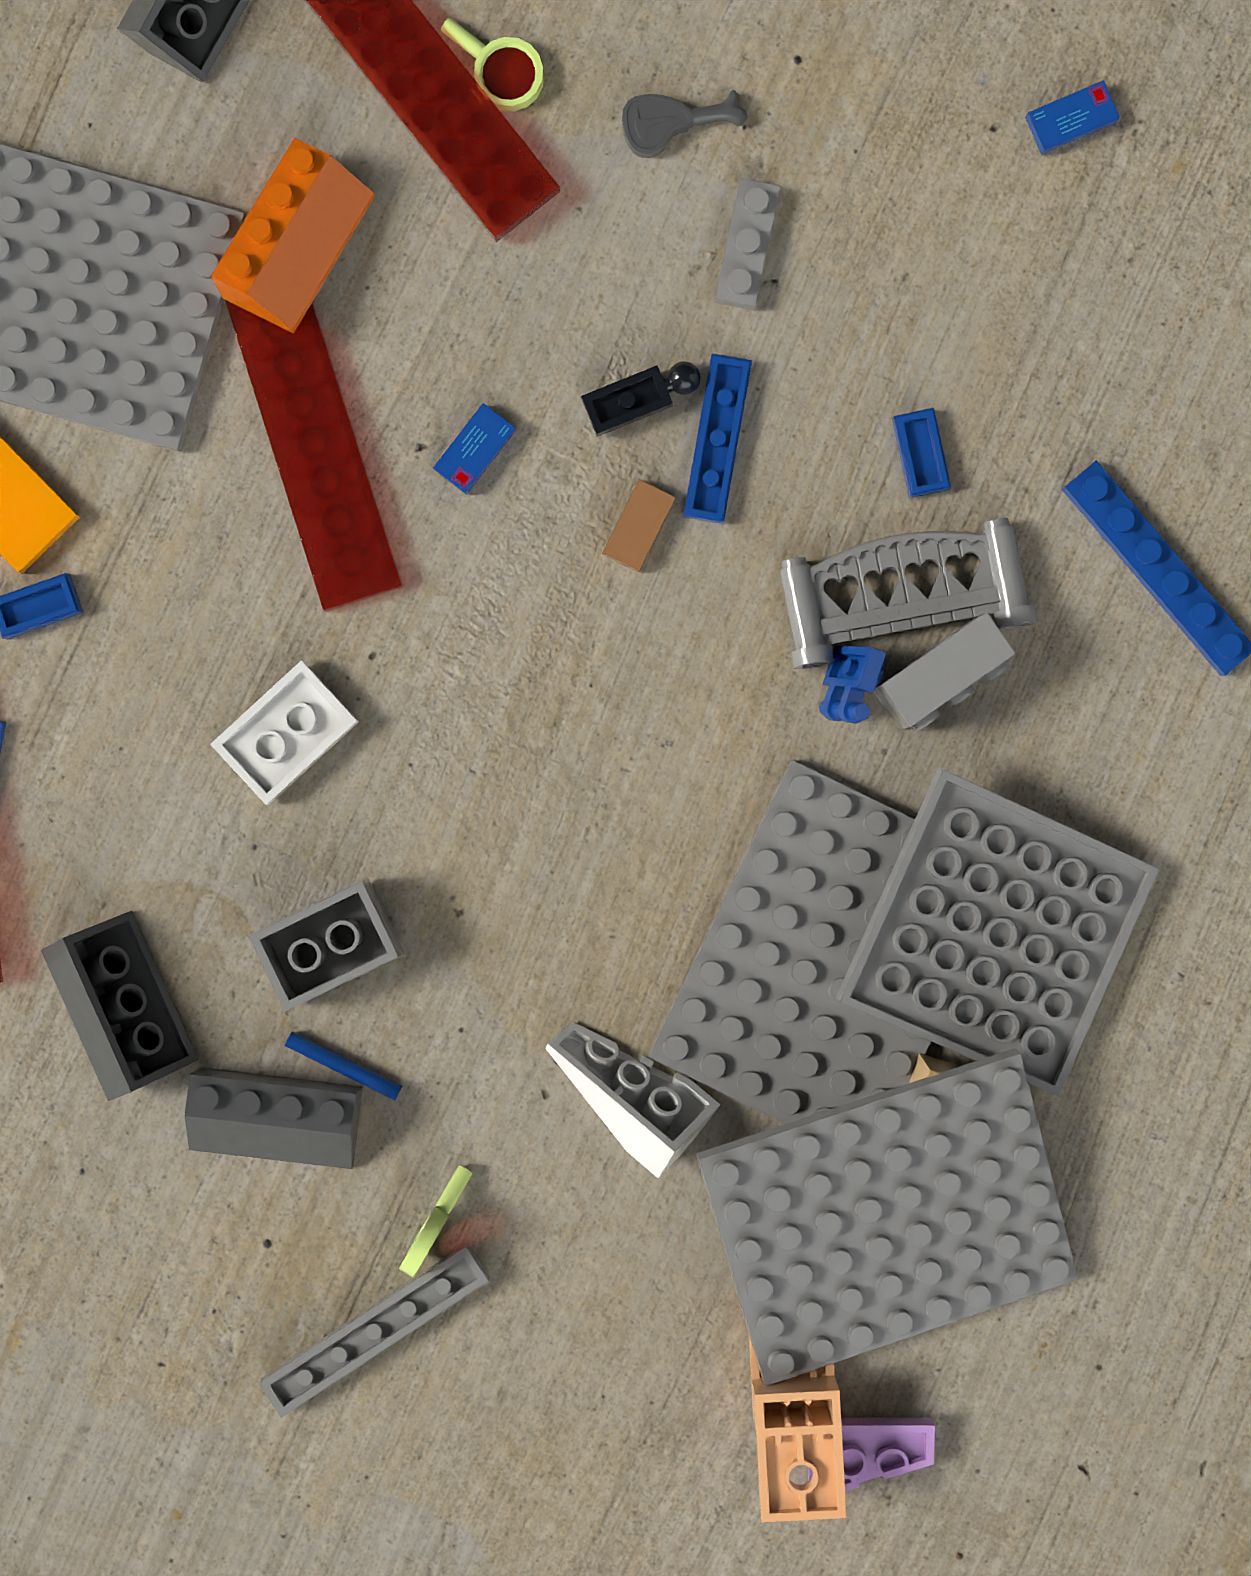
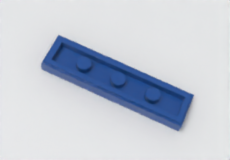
M711 354L683 518L724 524L752 360Z

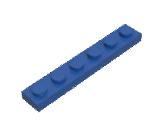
M1097 460L1061 489L1220 676L1227 675L1251 654V641Z

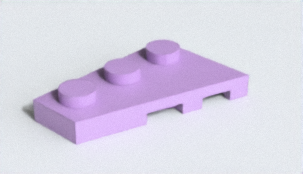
M841 1418L845 1492L859 1488V1483L880 1476L888 1479L934 1464L935 1424L933 1418ZM808 1467L809 1482L813 1476V1471Z

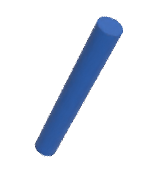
M293 1031L285 1043L286 1047L394 1101L402 1089V1085Z

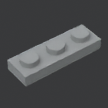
M740 178L714 303L755 310L780 186Z

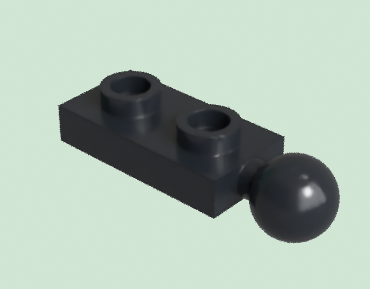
M687 361L674 364L666 377H662L658 365L582 395L581 400L595 435L599 437L673 407L669 393L674 391L681 395H687L694 392L700 384L701 376L698 368Z

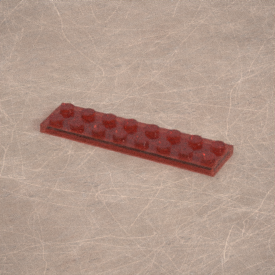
M304 0L495 242H498L560 193V186L412 0Z
M225 300L323 611H331L403 588L314 303L312 302L296 331L292 333Z

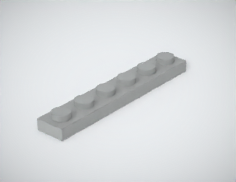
M467 1243L261 1378L259 1385L282 1418L487 1283L490 1277Z

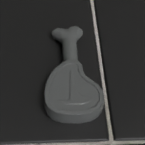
M731 90L728 97L720 104L690 109L680 101L669 96L644 94L635 96L627 101L623 108L622 126L625 140L633 154L641 158H651L660 154L674 136L687 132L693 126L718 121H729L736 126H741L747 119V113L739 106L740 95L735 90Z

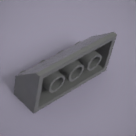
M133 0L117 29L149 54L192 78L204 82L249 0Z
M132 910L66 936L41 950L108 1101L133 1092L199 1060Z
M200 1067L189 1074L185 1107L189 1150L353 1169L363 1086Z

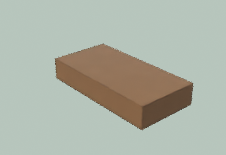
M639 479L602 555L639 573L676 497Z

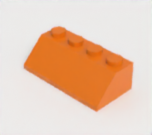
M294 138L211 275L222 298L294 333L373 201L374 193L330 154Z

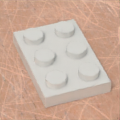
M301 660L210 745L264 804L270 805L359 721L312 669Z

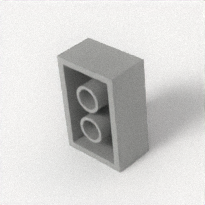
M985 612L969 621L874 688L873 692L900 730L911 727L915 731L924 728L941 715L937 708L944 703L947 707L953 704L955 706L973 694L975 690L972 684L977 680L983 684L986 681L993 680L1009 669L1010 666L1006 660L1016 653L989 614Z
M369 879L361 881L249 935L251 943L285 1012L404 954Z

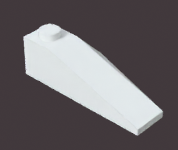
M571 1022L555 1036L545 1048L624 1149L657 1178L682 1155L720 1107L716 1100L691 1079L677 1072L673 1077L653 1067L654 1061L644 1056H641L638 1060L620 1051L617 1043L574 1022Z

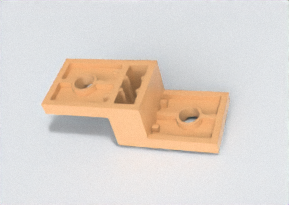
M749 1336L752 1409L757 1442L761 1522L847 1518L840 1389L834 1374V1363L765 1386ZM806 1465L813 1471L811 1480L802 1485L793 1483L789 1475L794 1467Z

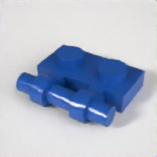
M835 646L833 651L835 661L829 663L822 684L828 686L825 699L819 705V711L830 721L860 723L870 715V708L864 704L863 698L865 692L873 693L875 686L881 681L884 674L883 661L886 653L873 647Z

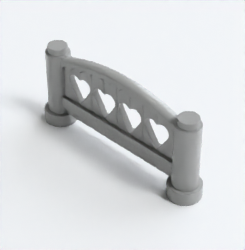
M1000 518L984 523L985 531L980 534L955 531H927L889 536L852 547L813 566L807 564L806 557H797L781 562L782 570H780L795 645V650L791 652L794 669L812 668L834 662L832 645L976 618L985 612L989 615L994 614L996 626L1000 631L1037 623L1038 618L1035 605H1029L1013 525L1009 524L1008 518ZM973 553L979 558V566L969 591L947 570L945 562L948 557L956 556L962 559L965 554ZM926 561H933L938 565L939 573L928 599L906 577V566L916 564L921 567ZM889 568L897 572L898 582L888 607L866 586L864 576L867 573L876 572L881 574L883 570ZM847 576L857 580L858 588L847 615L824 592L823 586L826 581L833 579L840 583Z

